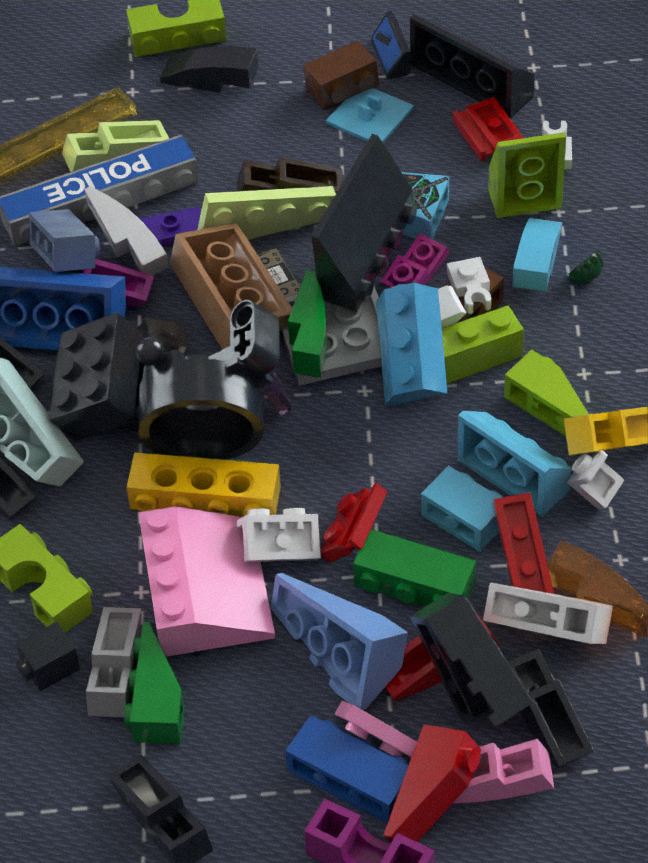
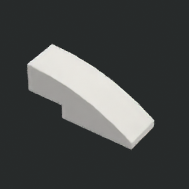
M91 186L84 189L87 204L117 257L130 252L140 272L150 275L168 268L166 252L153 233L137 216L107 194Z

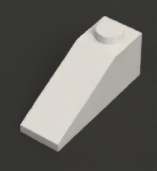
M490 583L483 621L589 644H606L613 606Z

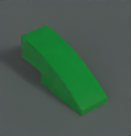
M306 270L288 319L289 344L294 345L292 349L293 373L321 378L327 348L325 305L321 288L314 272Z

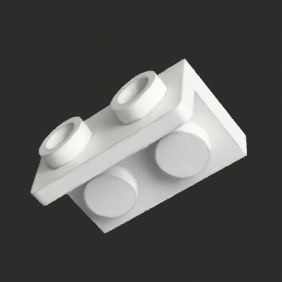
M305 508L284 509L283 515H270V509H251L247 511L246 516L237 520V528H243L244 562L310 561L321 558L318 514H305Z

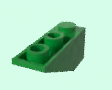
M143 622L141 637H135L133 655L134 660H138L137 670H130L129 692L134 694L132 703H126L125 727H131L134 742L181 744L185 711L182 691L150 623Z

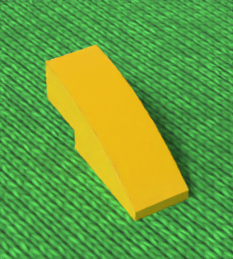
M648 407L563 419L569 455L648 444Z

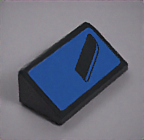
M388 11L373 33L371 42L386 78L393 79L409 75L410 50L394 13Z

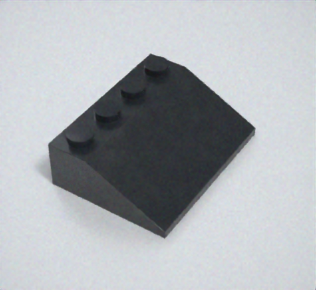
M371 134L311 236L316 276L323 300L354 312L359 310L363 301L370 299L377 276L384 274L390 253L393 249H398L402 241L403 230L407 224L411 225L417 213V206L414 205L413 189L379 136Z

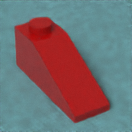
M423 725L383 835L390 843H392L397 833L418 842L469 786L473 772L477 770L480 764L481 748L466 731Z

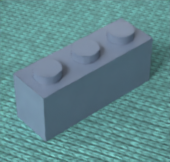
M69 209L29 212L30 245L55 272L95 268V257H98L100 254L98 237Z

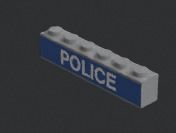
M178 135L0 196L1 220L14 246L30 242L29 212L69 209L82 223L94 220L96 218L87 204L84 189L91 186L107 194L127 208L199 183L196 158L183 136Z

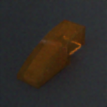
M561 540L548 562L552 586L576 595L578 599L612 605L611 624L647 637L648 604L622 576L604 562L586 551Z

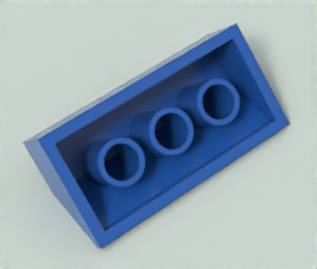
M0 267V337L11 346L59 350L61 333L117 312L121 316H125V277Z

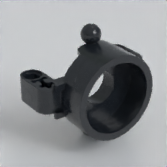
M251 300L241 301L235 306L230 316V346L213 355L198 354L185 357L184 353L177 349L165 352L163 344L153 337L143 338L137 344L135 353L140 361L134 416L139 418V436L148 448L160 455L226 460L250 451L261 441L264 433L263 410L265 407L263 402V386L273 382V377L268 374L276 367L280 355L279 321L276 315Z

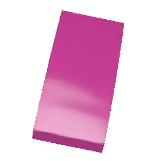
M419 233L404 257L398 254L381 280V284L387 288L412 282L425 285L449 255L448 247Z

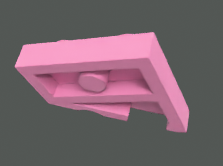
M341 701L335 715L348 722L345 727L346 730L364 740L367 739L369 734L382 741L379 749L391 756L402 757L405 754L412 758L417 741L355 705Z

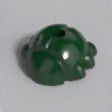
M597 251L576 266L568 274L570 276L568 279L579 284L592 282L602 271L603 258L601 253Z

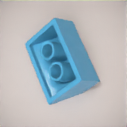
M412 282L385 289L376 301L385 406L448 394L438 288Z

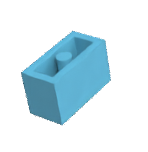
M448 465L421 493V515L481 552L499 533L492 503L494 499L502 498V496L476 483L468 474L460 473Z

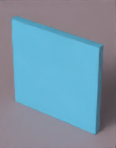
M371 88L345 99L329 116L326 124L366 142L371 134H375L384 143L414 110V105Z

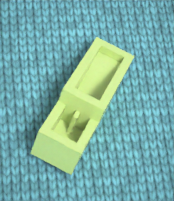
M160 120L102 122L99 124L97 133L67 134L62 155L70 172L164 141L169 139Z

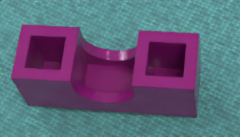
M325 798L304 831L306 855L323 863H435V850L399 833L396 834L392 843L383 842L364 829L361 824V815Z

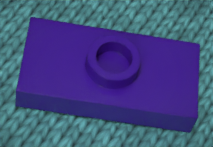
M195 207L141 218L140 220L153 233L160 245L165 247L174 245L175 234L198 229L201 208Z

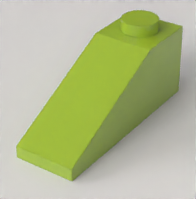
M532 349L505 374L504 397L564 436H566L563 419L589 415L561 368L550 358L543 357Z

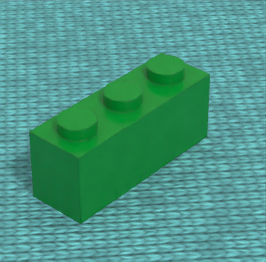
M372 529L353 563L355 586H359L370 593H382L395 597L403 603H414L424 607L447 593L465 595L469 599L476 583V560Z

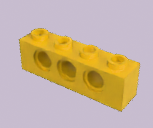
M134 452L126 488L130 509L144 512L176 506L244 517L247 515V511L251 509H270V515H276L281 483L279 464Z

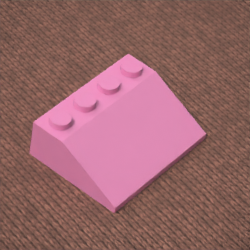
M176 506L138 512L158 640L165 657L275 638L261 562H244L243 528H237V520L242 517Z

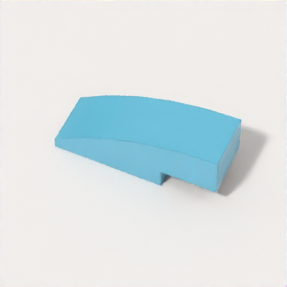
M528 219L513 267L512 287L547 291L562 230V222Z

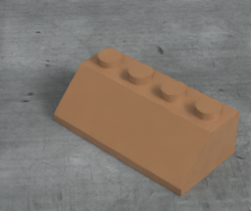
M237 223L175 234L170 266L222 350L230 346L231 313L235 306L243 300H251L276 315L279 321V331L288 324L292 311L291 305Z

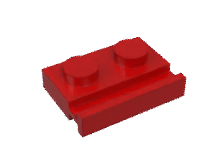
M495 97L467 106L465 111L460 113L457 110L452 111V121L481 162L485 161V157L494 154L498 142L524 138Z
M375 483L371 490L364 488L354 494L348 493L337 505L338 514L334 523L324 533L323 539L325 542L321 548L320 556L331 563L351 554L354 547L358 550L362 549L388 491L378 483Z

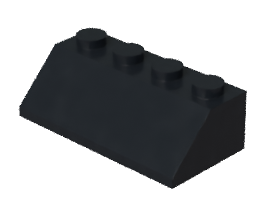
M415 14L410 17L411 66L478 102L495 97L510 119L534 98V73L434 21Z

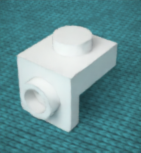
M603 450L582 454L572 466L574 472L567 481L572 488L598 510L607 508L624 482V479L604 462L608 455Z

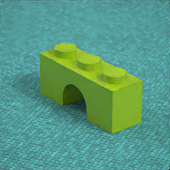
M187 0L188 11L176 18H169L160 14L157 4L126 9L135 57L227 41L225 17L220 0Z
M19 524L0 537V581L11 592H14L26 583H42L39 588L30 593L34 615L46 627L57 622L66 633L93 613L90 598L93 593L90 586L83 578L79 577L76 579L70 573L62 557L57 554L53 556L37 533L33 532L30 534Z

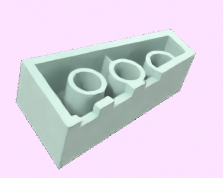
M0 358V450L5 454V457L35 481L61 486L84 461L60 428L49 420L50 415L10 361Z

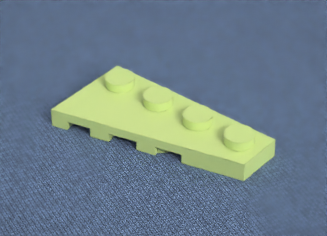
M333 186L205 193L197 230L237 223L246 238L252 239L318 223L336 193Z

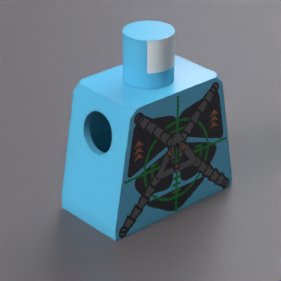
M402 172L413 189L414 205L417 206L415 219L411 225H406L403 235L416 239L420 233L433 240L449 201V177Z

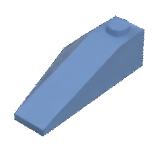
M283 573L276 574L271 610L295 640L301 638L311 651L309 659L314 666H322L331 677L328 684L334 692L348 703L362 710L367 709L402 668L408 632L383 615Z

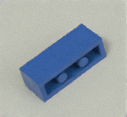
M310 715L285 750L287 771L388 824L409 763L399 756H390L376 749L367 739L355 738L343 732L332 721H322Z

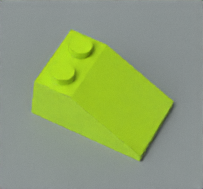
M565 132L497 143L489 165L488 191L497 218L562 208L566 151Z

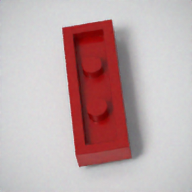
M531 492L494 499L492 504L511 586L554 594Z

